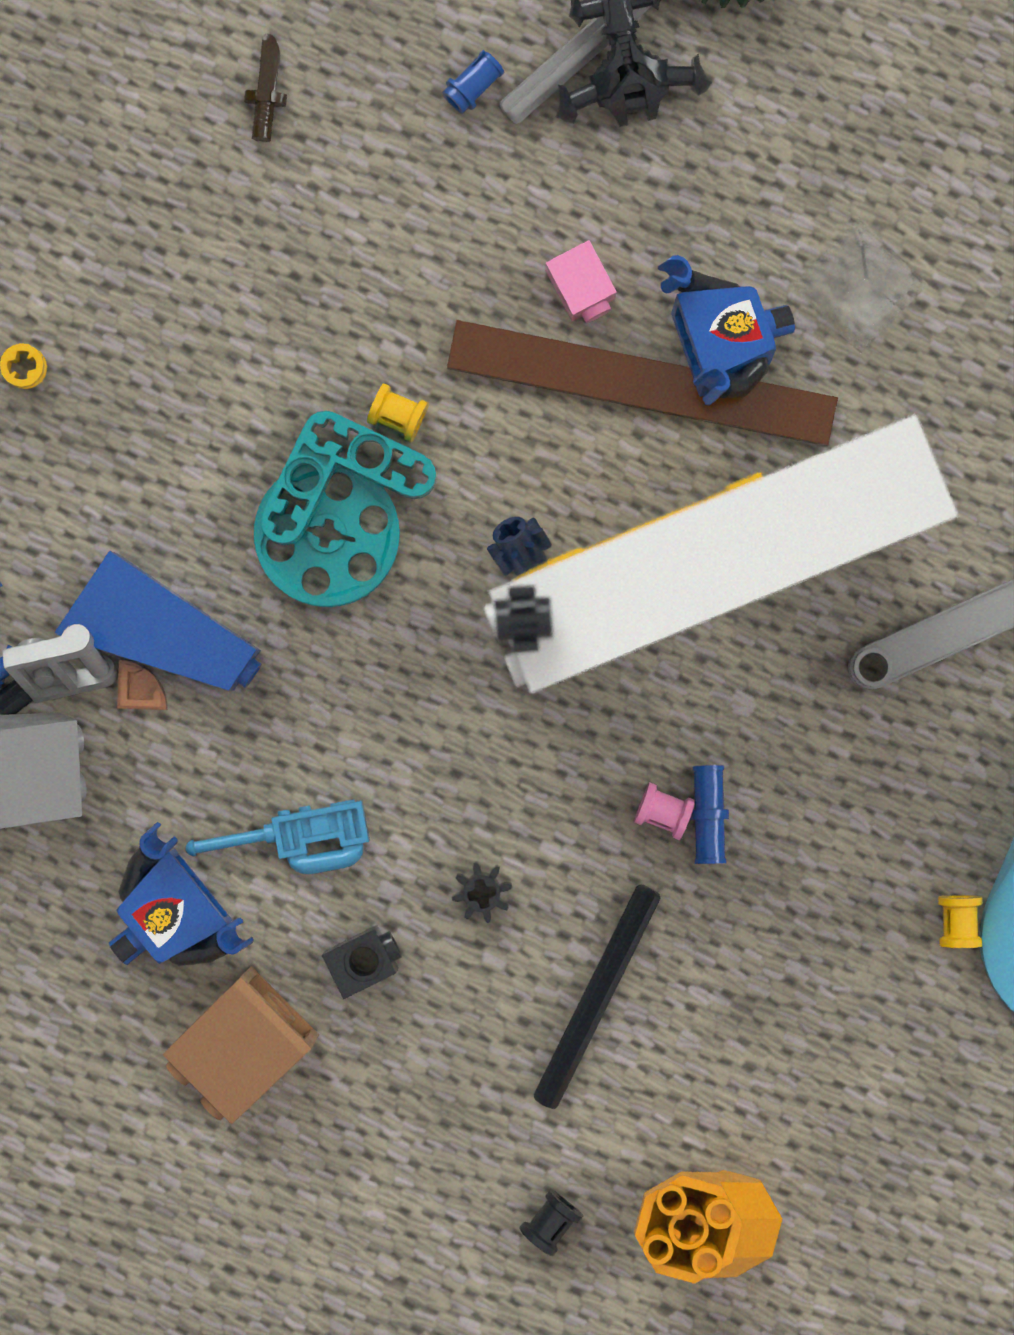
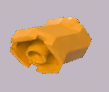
M721 1170L720 1172L681 1171L644 1192L634 1228V1235L643 1249L647 1260L657 1274L696 1284L704 1278L737 1277L771 1258L781 1227L782 1217L760 1179L727 1170Z

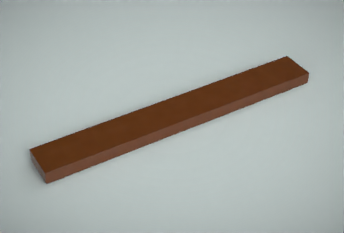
M456 320L447 369L822 446L829 445L838 397L759 381L745 397L718 398L712 404L706 405L702 400L704 396L699 397L696 386L693 383L690 368L687 366Z

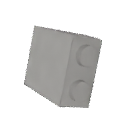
M59 712L0 715V829L82 816V801L86 798L87 789L84 776L80 773L79 754L84 749V737L80 726L77 725L76 719Z

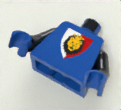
M673 255L657 266L659 271H664L670 276L660 283V287L664 293H671L676 289L682 292L676 295L671 315L699 397L704 396L702 400L706 405H710L718 398L747 396L768 373V366L776 351L774 338L795 332V322L790 307L783 305L764 310L758 292L754 287H740L737 283L694 271L684 257Z
M159 822L155 823L141 836L140 846L128 862L118 891L123 903L116 911L128 927L109 942V946L122 963L128 965L147 950L159 964L169 959L177 966L211 963L227 954H236L254 942L253 937L245 941L240 939L236 933V926L243 923V919L236 918L232 920L176 849L171 850L177 844V838L174 836L167 843L161 841L157 836V829L161 824Z

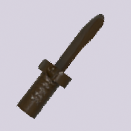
M268 33L262 38L258 89L246 90L244 96L245 103L255 104L252 139L262 142L271 141L274 107H286L287 103L286 94L275 92L280 50L276 39Z

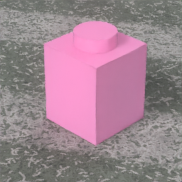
M590 240L546 262L545 271L571 321L583 317L585 323H589L611 311L609 302L615 300L617 292Z

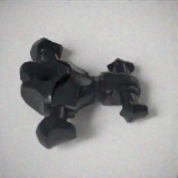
M571 0L569 17L575 21L578 27L582 25L584 20L603 17L605 27L602 28V35H606V39H609L611 51H607V59L602 60L601 67L596 68L595 73L588 76L591 83L572 92H568L565 86L558 84L560 102L556 117L561 121L574 124L578 116L577 111L596 102L599 107L608 109L619 127L628 125L627 114L646 110L648 121L655 120L660 101L669 93V86H691V90L700 96L709 89L713 82L705 74L700 63L699 54L692 58L691 66H668V59H661L658 55H652L649 50H644L641 44L637 45L636 40L638 38L635 33L637 32L636 28L640 26L638 21L634 20L632 10L648 6L658 10L661 0Z

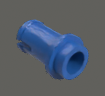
M482 50L479 56L455 80L449 78L446 81L447 88L442 94L453 108L463 114L467 109L473 110L476 107L475 100L498 77L504 74V70L490 53Z

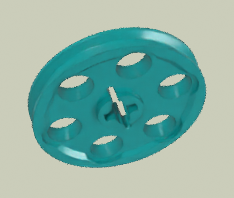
M310 465L297 467L291 476L293 487L299 488L303 492L314 489L319 480L318 471ZM338 465L333 475L336 473L347 475L353 484L352 492L346 499L341 501L330 499L326 492H324L308 528H323L326 520L333 521L334 529L337 532H340L342 536L355 538V542L339 539V541L331 540L328 548L321 547V539L315 536L314 533L305 531L301 539L294 543L295 550L290 559L285 562H277L271 559L267 549L270 539L262 530L261 516L277 481L263 497L254 523L256 554L269 579L290 597L302 603L318 607L348 605L374 591L391 570L400 541L398 515L384 487ZM306 502L305 507L303 508V510H305V509L307 508L309 502ZM369 507H380L388 515L386 528L378 534L367 533L360 525L361 514ZM274 514L271 518V521L277 526L276 535L282 534L285 529L294 531L297 526L291 519L290 514ZM358 554H369L376 561V573L367 581H357L349 572L350 561ZM315 567L326 570L330 577L328 589L320 595H311L303 587L305 573Z

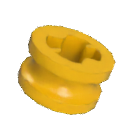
M19 343L5 350L1 357L0 369L7 382L17 388L30 389L39 385L45 378L47 363L45 357L36 348L29 344ZM27 353L29 354L27 359L32 362L35 360L36 368L27 372V379L21 380L18 379L20 374L16 371L12 372L11 366L12 363L20 361V354Z

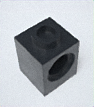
M375 925L325 950L322 957L344 1000L396 974L398 966L395 961L402 958V954L391 932L388 931L382 934L378 925ZM359 947L371 948L378 956V966L368 972L357 969L352 962V952Z

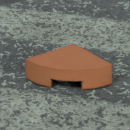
M119 660L117 708L168 710L165 691L161 688L157 681L158 679L155 678L156 676L144 669L140 664Z

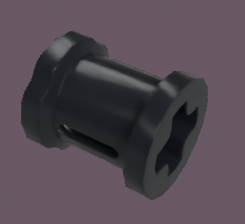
M551 1189L545 1195L547 1201L530 1222H523L519 1229L537 1248L550 1256H554L558 1251L556 1246L558 1241L573 1222L578 1223L583 1218V1214L564 1197Z

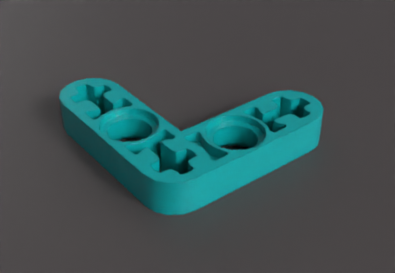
M330 411L317 412L306 421L263 510L261 527L265 535L276 544L290 545L299 541L304 535L337 465L410 499H420L431 493L437 480L435 467L425 455ZM328 422H332L335 424L334 432L346 440L349 439V431L358 433L349 445L346 459L338 456L344 449L333 441H327L324 447L318 446L319 438L313 433L316 426L325 428ZM366 442L378 443L384 450V459L376 468L367 469L357 462V450ZM394 451L402 454L397 463L407 469H413L416 463L423 465L422 473L428 478L425 485L416 483L413 489L407 488L406 477L394 470L392 471L391 480L382 477L391 466ZM301 465L313 466L319 474L318 484L308 492L296 490L291 482L293 471ZM286 490L295 499L309 502L305 510H302L296 504L291 514V519L297 526L294 531L285 529L280 536L275 534L277 526L271 521V518L274 514L283 515L289 501L280 499L283 491Z

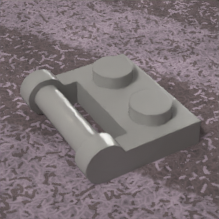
M80 624L67 627L61 637L48 640L40 638L27 639L20 642L17 647L2 650L5 670L35 703L111 686L118 677L116 665L110 658L99 653L94 646L92 634L85 626ZM79 658L86 668L76 670L68 660Z

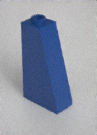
M112 551L108 552L55 631L56 634L61 636L67 627L74 624L83 625L92 634L96 649L228 691H234L238 684L246 688L262 665L255 660L261 651L260 649L118 553Z

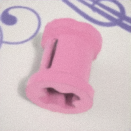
M649 782L637 810L634 823L642 825L644 822L672 832V837L680 840L691 817L695 800L687 797L683 801L657 791V785Z

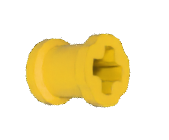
M383 383L370 408L367 422L374 426L377 423L403 433L404 440L413 442L425 417L429 402L420 400L418 403L392 392L391 387Z
M976 895L939 896L938 904L943 906V936L939 939L940 947H982V938L978 936V906L983 904V897Z

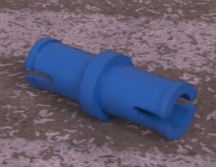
M724 765L693 766L695 810L692 811L690 820H695V864L726 863L724 819H729V809H724Z

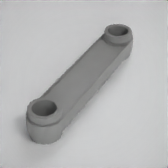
M1014 578L859 648L853 652L848 661L849 677L854 684L861 688H881L1014 628ZM869 653L878 656L883 665L882 674L872 682L864 679L859 671L861 659Z

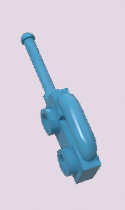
M355 799L331 803L328 807L312 810L310 805L298 807L299 812L291 814L289 809L278 811V816L272 817V823L265 824L264 829L201 841L190 840L186 844L185 850L189 855L197 856V853L266 841L267 844L276 842L279 859L287 857V861L293 870L301 874H317L354 865L363 854V843L369 842L370 837L363 800L355 801ZM339 838L342 849L308 855V843Z

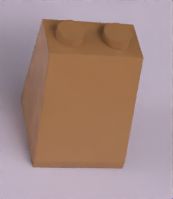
M251 966L162 1055L169 1061L166 1064V1068L177 1081L185 1086L190 1082L203 1095L200 1102L213 1117L218 1120L225 1117L233 1124L312 1049L319 1034Z

